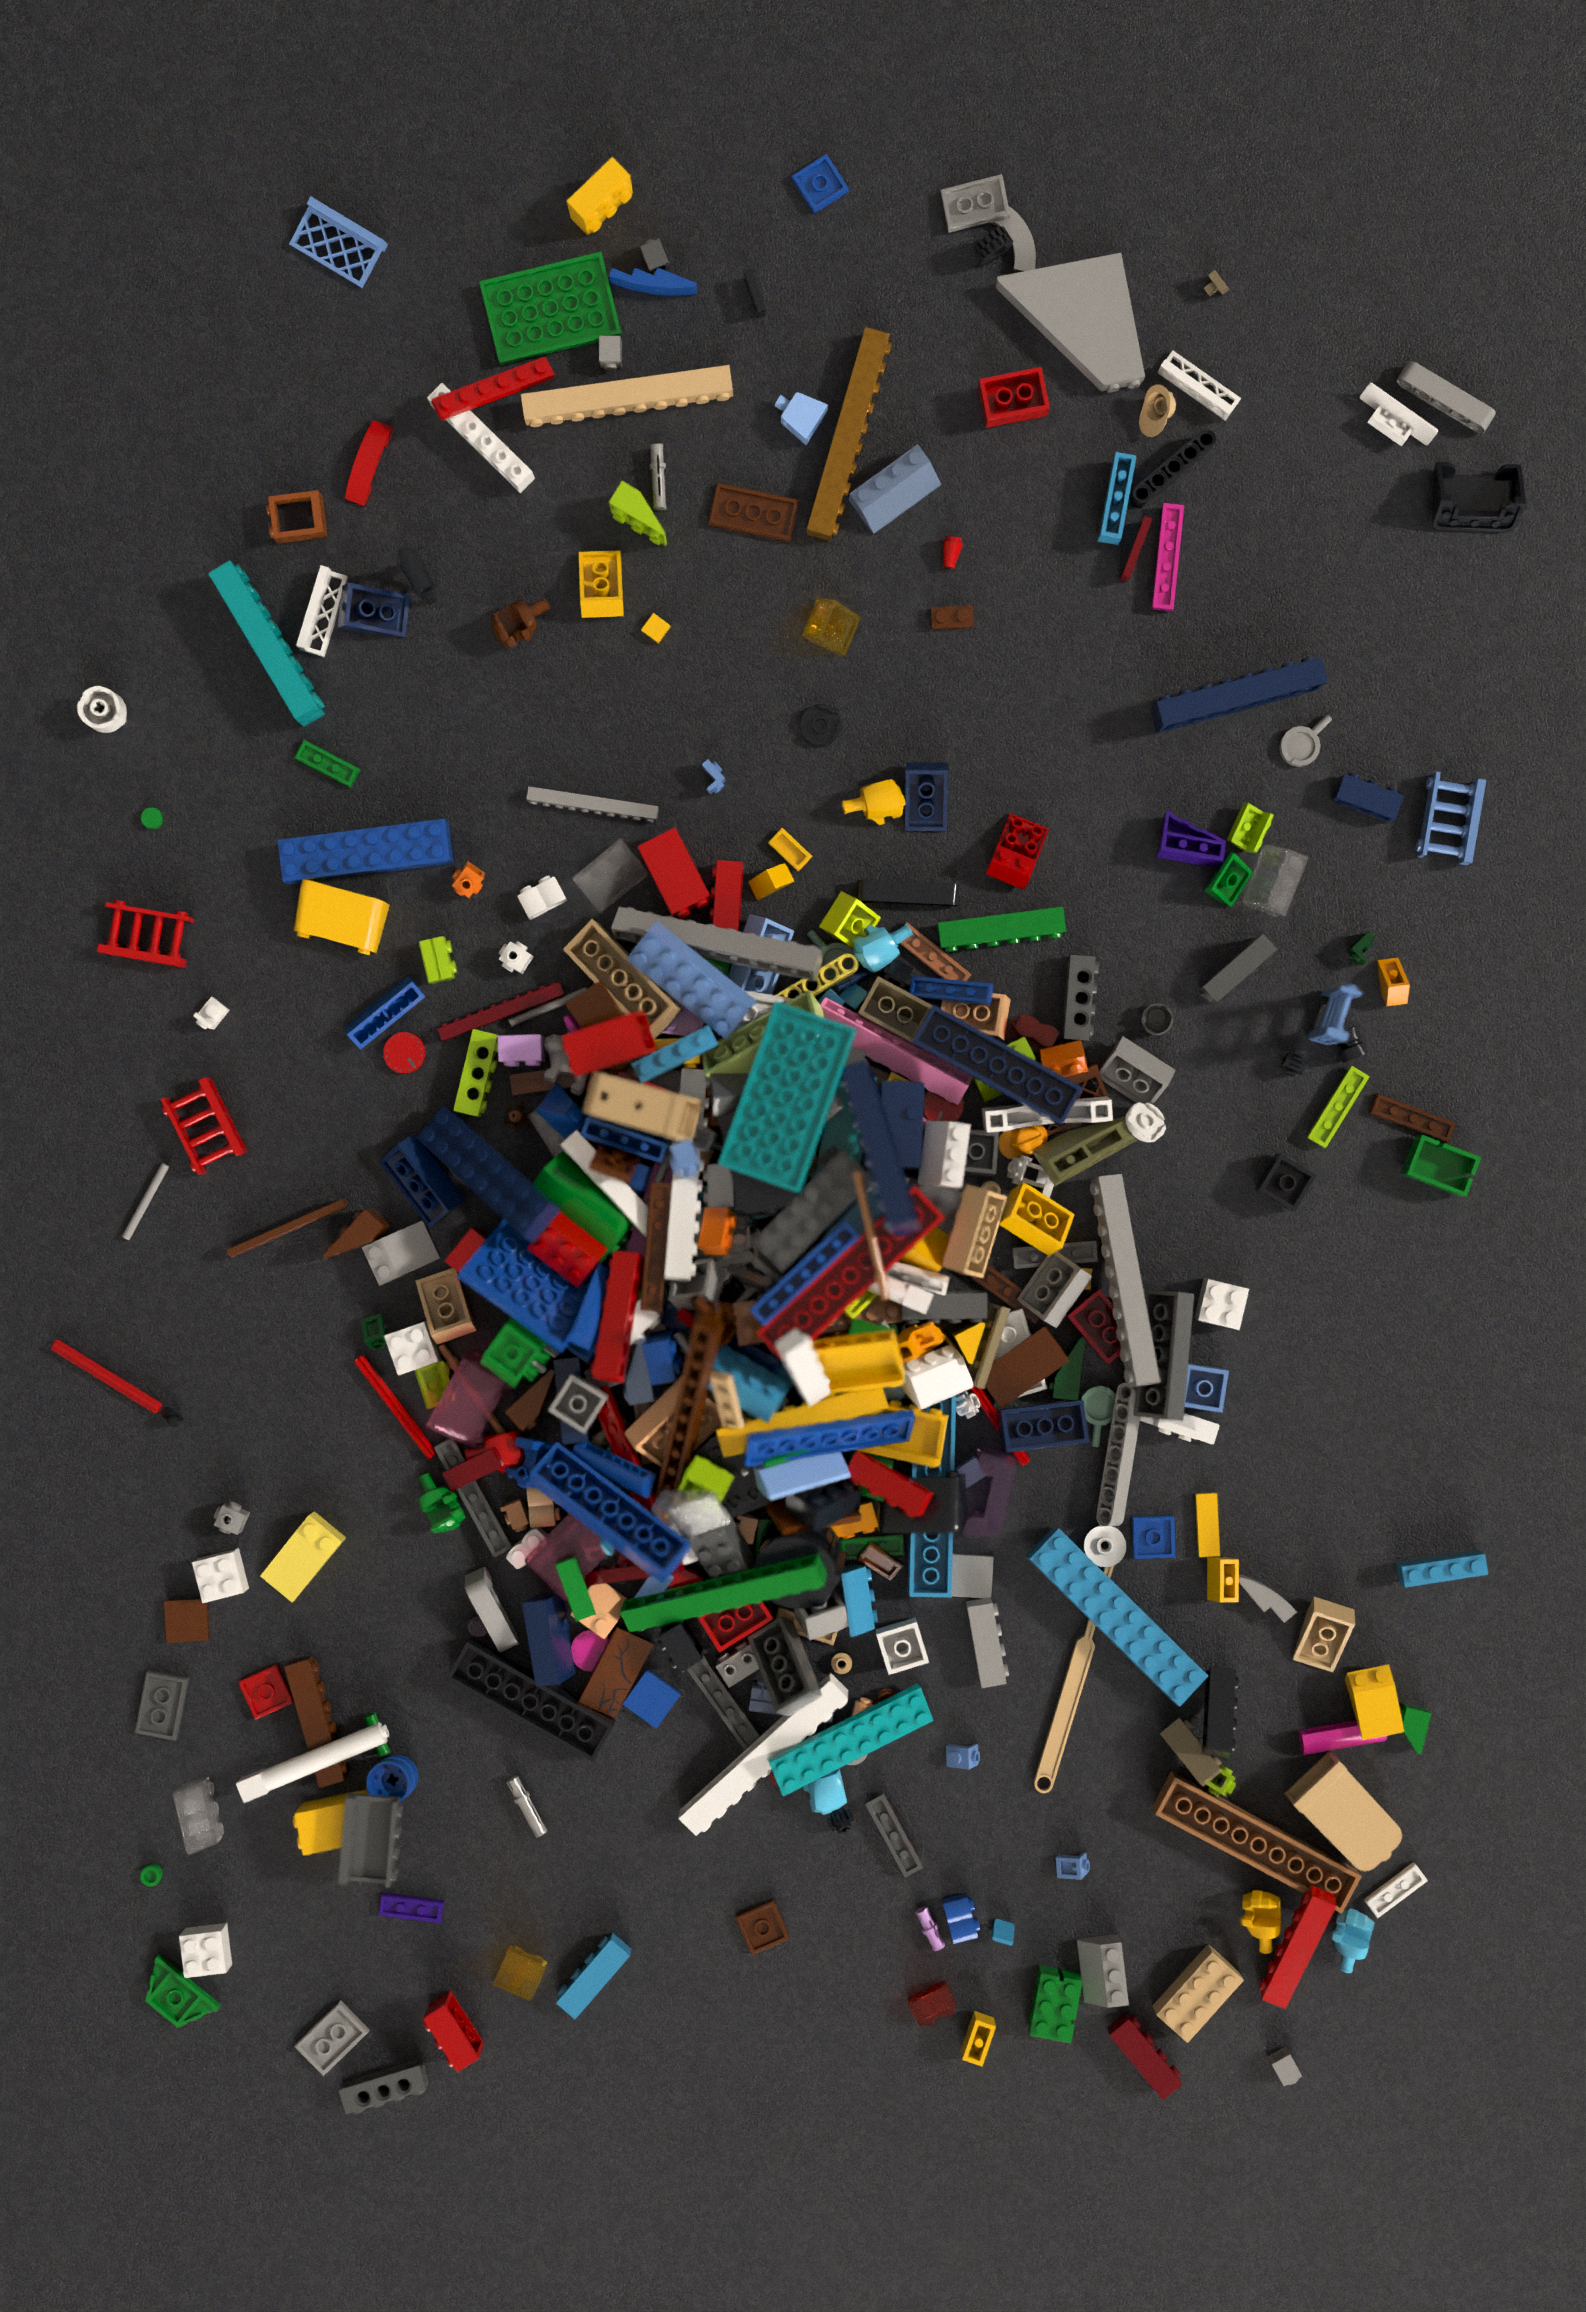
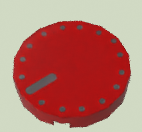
M399 1032L387 1040L383 1049L384 1059L393 1071L401 1074L412 1073L423 1065L426 1048L418 1036L409 1032Z
M926 1092L923 1112L929 1121L955 1122L960 1118L964 1109L963 1097L957 1105L946 1101L944 1097L936 1093Z

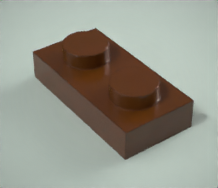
M973 605L931 607L930 609L931 630L974 627Z

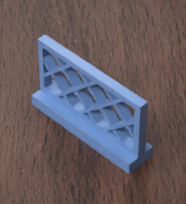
M310 196L307 202L309 206L289 244L363 288L381 252H385L388 244L383 239ZM312 213L318 216L320 226L309 227L308 221ZM336 227L338 236L328 239L325 228ZM322 229L324 241L314 243L311 232ZM308 234L310 245L303 247L298 245L297 242L300 236ZM353 237L356 247L346 250L343 239ZM340 240L342 251L332 254L329 243ZM326 244L328 255L321 258L318 257L315 247ZM366 248L373 249L375 252L372 258L364 261L361 250ZM358 251L360 262L350 265L347 254ZM344 255L346 266L341 268L335 267L333 258ZM362 266L363 275L358 281L353 278L351 269Z

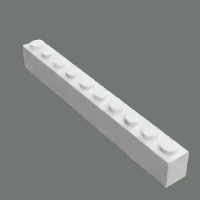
M682 1068L680 1094L703 1100L697 1123L707 1128L708 1118H704V1110L709 1109V1097H705L706 1089H709L710 1080L705 1075L704 1070ZM695 1146L693 1147L700 1161V1169L696 1171L697 1174L690 1178H685V1176L680 1178L678 1173H673L665 1265V1280L690 1282L691 1276L695 1277L696 1264H692V1255L697 1256L698 1243H694V1234L699 1233V1222H696L695 1218L696 1213L700 1214L701 1201H697V1193H702L703 1180H699V1172L704 1170V1159H700L701 1151L703 1150Z
M831 1673L818 1684L823 1696L790 1716L783 1715L680 1809L678 1819L697 1836L701 1831L705 1832L708 1830L715 1818H721L725 1814L726 1808L731 1804L735 1805L746 1790H752L758 1779L766 1777L771 1772L768 1758L802 1742L806 1736H811L822 1721L824 1723L831 1718L833 1711L837 1708L841 1709L847 1703L848 1690Z

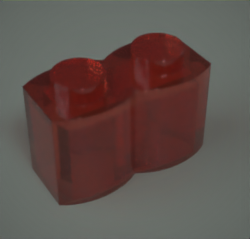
M1021 1014L1013 1027V1031L1017 1035L1031 1038L1037 1045L1046 1048L1053 1046L1059 1034L1051 1025L1040 1024L1037 1019L1026 1014Z
M945 1980L908 1998V2005L919 2026H930L936 2022L938 2017H948L957 2008V2003Z

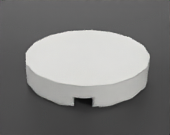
M1138 1102L1128 1109L1126 1125L1132 1135L1140 1141L1155 1142L1166 1130V1124L1164 1125L1163 1121L1165 1118L1154 1105L1147 1102L1145 1104Z

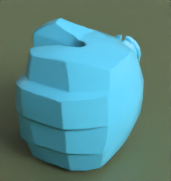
M907 923L893 933H888L885 927L877 928L869 925L864 929L867 937L857 936L853 939V952L864 968H867L870 972H877L899 956L900 952L897 944L913 936V933Z
M840 1769L803 1786L804 1791L810 1793L809 1802L812 1812L822 1813L823 1815L829 1814L847 1803Z
M1349 1908L1344 1910L1343 1913L1338 1912L1336 1929L1330 1931L1329 1934L1331 1940L1334 1941L1336 1950L1343 1955L1339 1969L1345 1973L1353 1972L1355 1959H1365L1375 1924L1367 1915Z

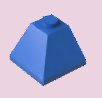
M558 1083L553 1086L535 1109L564 1139L568 1138L576 1130H579L588 1115L582 1112L583 1107Z

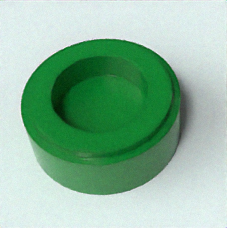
M150 807L142 812L141 821L145 827L157 829L163 823V815L158 809Z
M148 1864L142 1869L140 1880L146 1886H155L162 1879L163 1871L157 1864Z

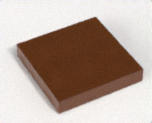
M201 1598L164 1601L166 1643L210 1640L208 1602L202 1603Z
M774 1898L735 1915L751 1955L790 1939Z

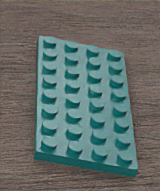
M775 1001L718 1164L800 1193L857 1029Z

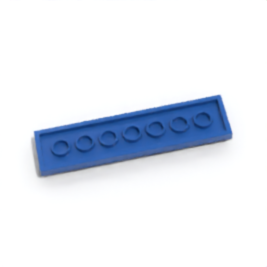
M900 1410L895 1413H880L875 1416H861L855 1419L816 1423L809 1426H796L783 1430L776 1429L763 1433L755 1432L747 1435L743 1461L745 1467L764 1464L765 1461L774 1456L803 1450L810 1451L784 1459L793 1460L909 1442L915 1415L913 1410Z

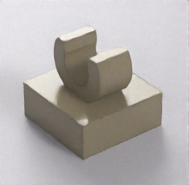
M1216 270L1208 275L1212 282L1205 286L1204 289L1210 297L1217 290L1222 295L1230 290Z

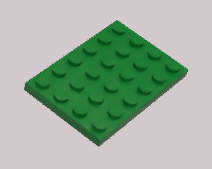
M602 252L479 281L500 366L599 342V336H622Z

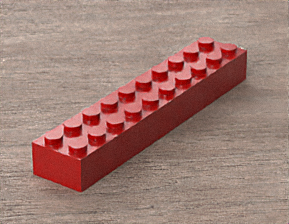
M916 1186L910 1192L922 1230L897 1238L893 1232L890 1233L889 1229L885 1227L883 1217L873 1224L884 1272H887L945 1218ZM866 1232L767 1325L757 1332L759 1337L782 1361L783 1359L775 1342L795 1329L802 1335L806 1334L811 1341L814 1340L875 1283L873 1276L875 1271Z

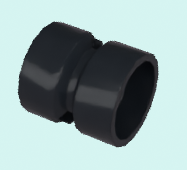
M1358 1025L1343 1030L1349 1033L1346 1042L1336 1044V1046L1341 1048L1339 1054L1343 1063L1369 1053L1365 1042L1360 1040L1362 1034Z

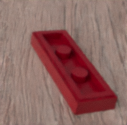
M1144 516L1120 577L1121 581L1127 582L1131 577L1152 521L1150 517Z
M493 1447L445 1470L442 1475L451 1491H454L502 1468L504 1463L496 1448Z

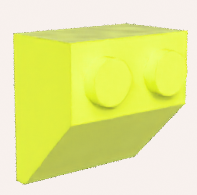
M841 891L819 927L853 949V939L857 936L867 937L864 929L869 925L875 927L881 917L858 899Z

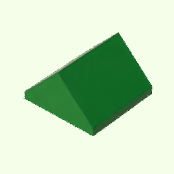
M1230 852L1225 855L1223 862L1217 868L1203 891L1228 907H1232L1252 876L1253 871L1235 853Z

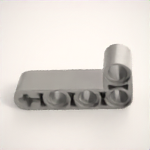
M484 1566L465 1575L467 1595L498 1651L501 1653L520 1644L519 1636L492 1588V1579L487 1568Z

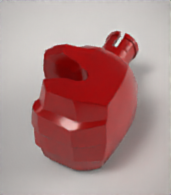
M519 1430L485 1436V1444L482 1447L465 1449L466 1460L495 1447L504 1463V1466L498 1469V1471L505 1473L504 1467H521L525 1461V1452L522 1447L515 1446L517 1437H523H521Z

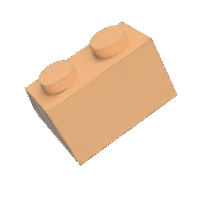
M607 1583L590 1585L588 1592L596 1614L579 1620V1622L605 1639L621 1617L620 1610L624 1600L628 1598Z

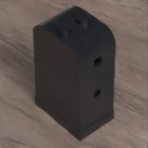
M736 1112L717 1116L724 1145ZM730 1169L738 1205L746 1213L755 1215L765 1214L769 1217L777 1216L799 1194L798 1192Z

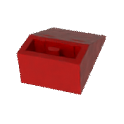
M1010 813L986 875L1024 890L1032 875L1049 829Z

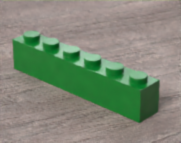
M1063 907L939 922L937 923L940 949H945V952L958 951L957 947L966 946V950L977 949L979 944L994 947L999 946V942L1007 941V944L1020 943V939L1028 938V942L1039 941L1042 936H1049V939L1061 938V934L1066 932Z

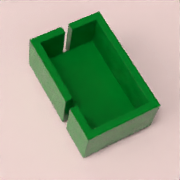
M1415 1135L1401 1174L1454 1195L1467 1197L1473 1179L1464 1177V1174L1475 1175L1481 1157L1448 1144L1440 1143V1141L1430 1137Z
M1038 1965L1027 2025L1029 2035L1071 2043L1075 2025L1073 2020H1076L1083 1982L1080 1972L1061 1969L1062 1980H1059L1060 1976L1057 1968Z

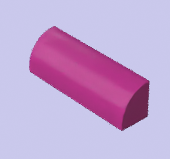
M1356 1720L1298 1730L1302 1755L1387 1740V1736L1362 1741Z

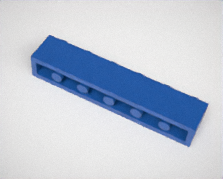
M843 1221L749 1310L764 1326L767 1325L860 1236L846 1221Z

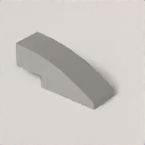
M1239 1574L1240 1585L1264 1612L1271 1608L1284 1623L1297 1613L1274 1590L1259 1581Z

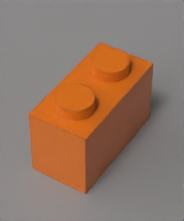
M1081 1040L1040 1050L1042 1065L1063 1077L1088 1072Z
M705 1207L698 1247L705 1255H729L730 1247L733 1246V1231L737 1225V1218L729 1207Z

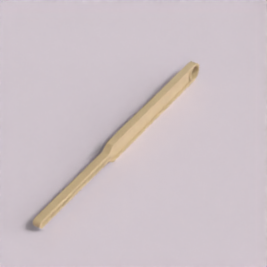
M1114 1566L1104 1567L1103 1572L1109 1578ZM1089 1619L1084 1635L1076 1639L1035 1774L1034 1786L1040 1793H1047L1053 1788L1095 1649L1092 1637L1096 1626ZM1047 1777L1050 1780V1784L1046 1789H1040L1037 1786L1039 1778Z

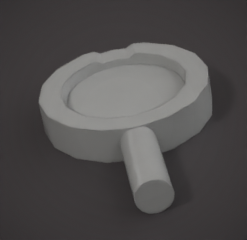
M1326 714L1312 729L1298 726L1287 731L1282 737L1279 746L1280 754L1284 761L1296 767L1307 766L1317 758L1321 747L1317 735L1332 721V718Z

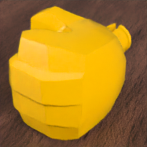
M890 779L860 788V798L843 800L842 808L844 814L862 810L867 819L874 820L878 825H882L885 823L884 818L886 816H892L893 819L901 817L906 803L900 787L896 784L895 780Z
M1253 1890L1251 1893L1243 1895L1242 1908L1245 1909V1915L1240 1918V1924L1247 1927L1252 1936L1259 1938V1951L1269 1954L1273 1950L1272 1939L1281 1933L1280 1897L1270 1892Z

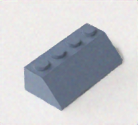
M917 444L849 494V502L870 531L875 534L941 486V483L930 460Z

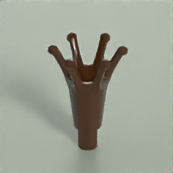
M520 1101L519 1106L515 1109L507 1106L510 1114L509 1118L504 1120V1123L511 1121L515 1125V1132L519 1130L518 1125L525 1124L529 1128L532 1126L526 1121V1116L533 1114L534 1111L525 1112L522 1109V1101Z

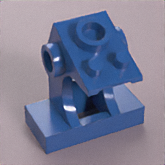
M517 1437L515 1446L522 1447L525 1452V1461L523 1466L518 1469L504 1467V1470L509 1473L507 1477L510 1479L512 1477L517 1480L516 1483L522 1488H536L529 1483L530 1471L555 1444L542 1440Z

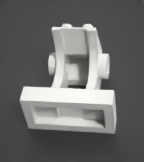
M1023 1155L1020 1156V1159L1013 1157L1007 1169V1177L1013 1179L1012 1183L1020 1185L1025 1182L1042 1188L1040 1193L1050 1198L1054 1185L1042 1166L1032 1163V1158ZM1027 1166L1039 1170L1035 1181L1024 1178Z

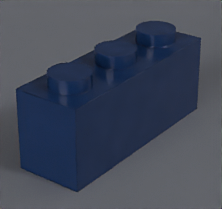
M1353 773L1344 774L1340 777L1331 801L1388 822L1396 819L1404 795L1398 794L1399 791L1397 789L1379 787V783L1372 780H1367V782L1360 780V777Z

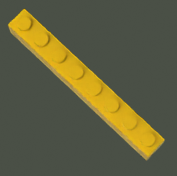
M883 1388L843 1392L839 1396H835V1394L827 1395L823 1400L818 1401L811 1407L806 1402H803V1406L794 1408V1405L787 1406L781 1409L782 1412L774 1414L768 1423L759 1418L753 1420V1417L743 1419L744 1426L741 1429L721 1425L720 1430L716 1431L723 1457L726 1458L745 1452L747 1435L755 1432L763 1433L776 1429L783 1430L796 1426L829 1423L888 1411V1404Z

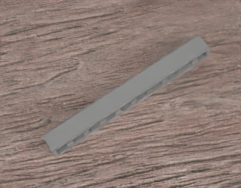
M529 786L527 792V801L534 805L542 803L543 806L547 807L555 805L556 808L560 809L568 807L569 810L573 811L581 809L582 812L586 813L594 811V814L602 815V813H607V816L612 817L620 815V818L625 819L633 817V820L638 821L646 819V822L652 823L657 821L659 807Z

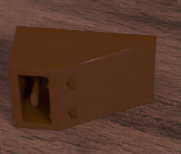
M373 1208L360 1209L352 1218L354 1222L349 1226L343 1227L338 1233L340 1236L335 1242L331 1241L325 1247L324 1251L326 1253L322 1257L324 1259L334 1257L377 1241L391 1224Z

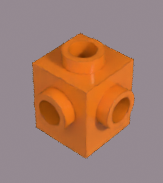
M467 861L462 869L458 868L453 874L452 887L460 896L470 898L473 893L476 895L482 888L483 884L481 882L484 879L485 873Z

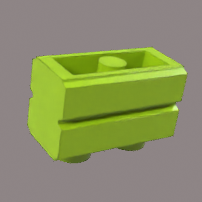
M444 936L419 941L428 983L434 984L455 979L454 973H457L455 961H451L449 953L453 952L450 940L446 941Z

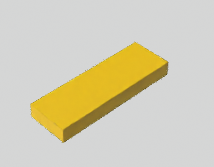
M1195 1493L1198 1556H1220L1217 1493Z

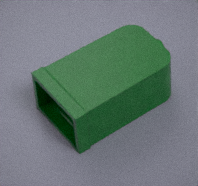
M563 1151L541 1171L533 1183L561 1209L560 1212L608 1249L598 1263L601 1264L609 1255L613 1257L614 1251H618L620 1246L622 1247L629 1238L626 1234L633 1226L631 1221L581 1167L574 1163Z

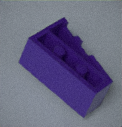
M1167 810L1162 817L1156 857L1218 868L1224 859L1226 841L1204 829L1201 830L1191 825V822L1182 820Z

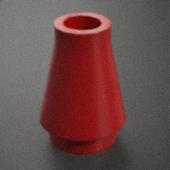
M945 537V541H943V567L955 568L963 546L961 538Z

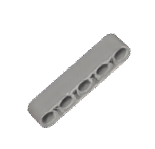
M1408 361L1396 380L1397 384L1403 389L1478 433H1485L1496 414L1495 410L1416 362Z

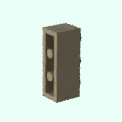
M1178 1718L1162 1731L1160 1735L1204 1787L1223 1771L1220 1768L1222 1762L1217 1756L1202 1754L1203 1739L1194 1736L1192 1731L1195 1729L1187 1720L1183 1722Z

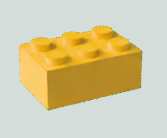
M613 157L567 200L570 218L587 236L592 232L598 231L602 222L607 217L611 218L616 213L617 208L622 203L628 202L632 197L633 190L630 175Z
M1023 1182L1010 1191L999 1225L1050 1256L1063 1248L1075 1214Z

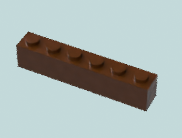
M312 1655L288 1662L284 1668L308 1751L337 1740L335 1734L337 1733V1726L330 1717L331 1706L329 1701L325 1700V1685L319 1679L318 1673L320 1669L317 1660L314 1661ZM341 1761L316 1771L315 1775L319 1788L344 1781L348 1776L347 1773H349L348 1764L346 1761Z

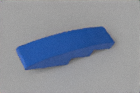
M613 268L609 274L611 284L633 291L670 296L696 295L697 293L696 282L657 268L655 275L634 268L632 276Z

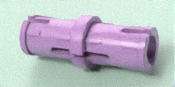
M927 1906L919 1908L915 1913L923 1927L922 1932L927 1936L933 1951H938L945 1946L938 1931V1924L932 1919Z

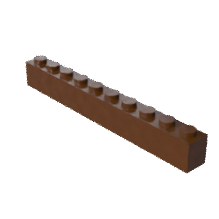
M705 1313L694 1324L655 1495L658 1504L672 1510L682 1500L676 1494L687 1470L691 1466L710 1385L709 1375L714 1368L724 1325L723 1320Z

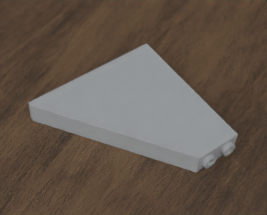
M1121 253L997 277L996 289L1100 391L1107 390L1110 393L1118 391L1121 387L1136 388L1143 383L1145 373Z

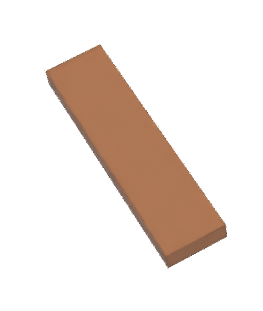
M907 923L913 936L899 943L942 979L967 981L972 975Z

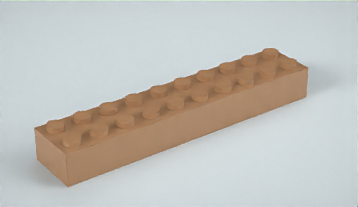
M1173 1771L1170 1772L1152 1806L1155 1815L1302 1893L1307 1892L1310 1885L1334 1894L1337 1905L1335 1910L1343 1913L1362 1877L1354 1867L1222 1797L1215 1796L1207 1791V1789Z

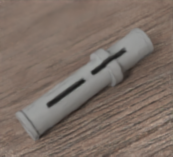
M651 444V464H649V469L652 470L653 509L665 510L667 508L664 477L666 463H664L663 444Z
M518 1775L513 1776L506 1781L514 1796L513 1800L522 1810L536 1838L547 1832V1828L529 1798L530 1794L523 1787Z

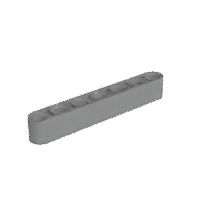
M1128 1383L1120 1384L1116 1391L1096 1514L1097 1522L1101 1526H1119L1123 1523L1140 1423V1416H1134L1136 1387L1128 1388Z

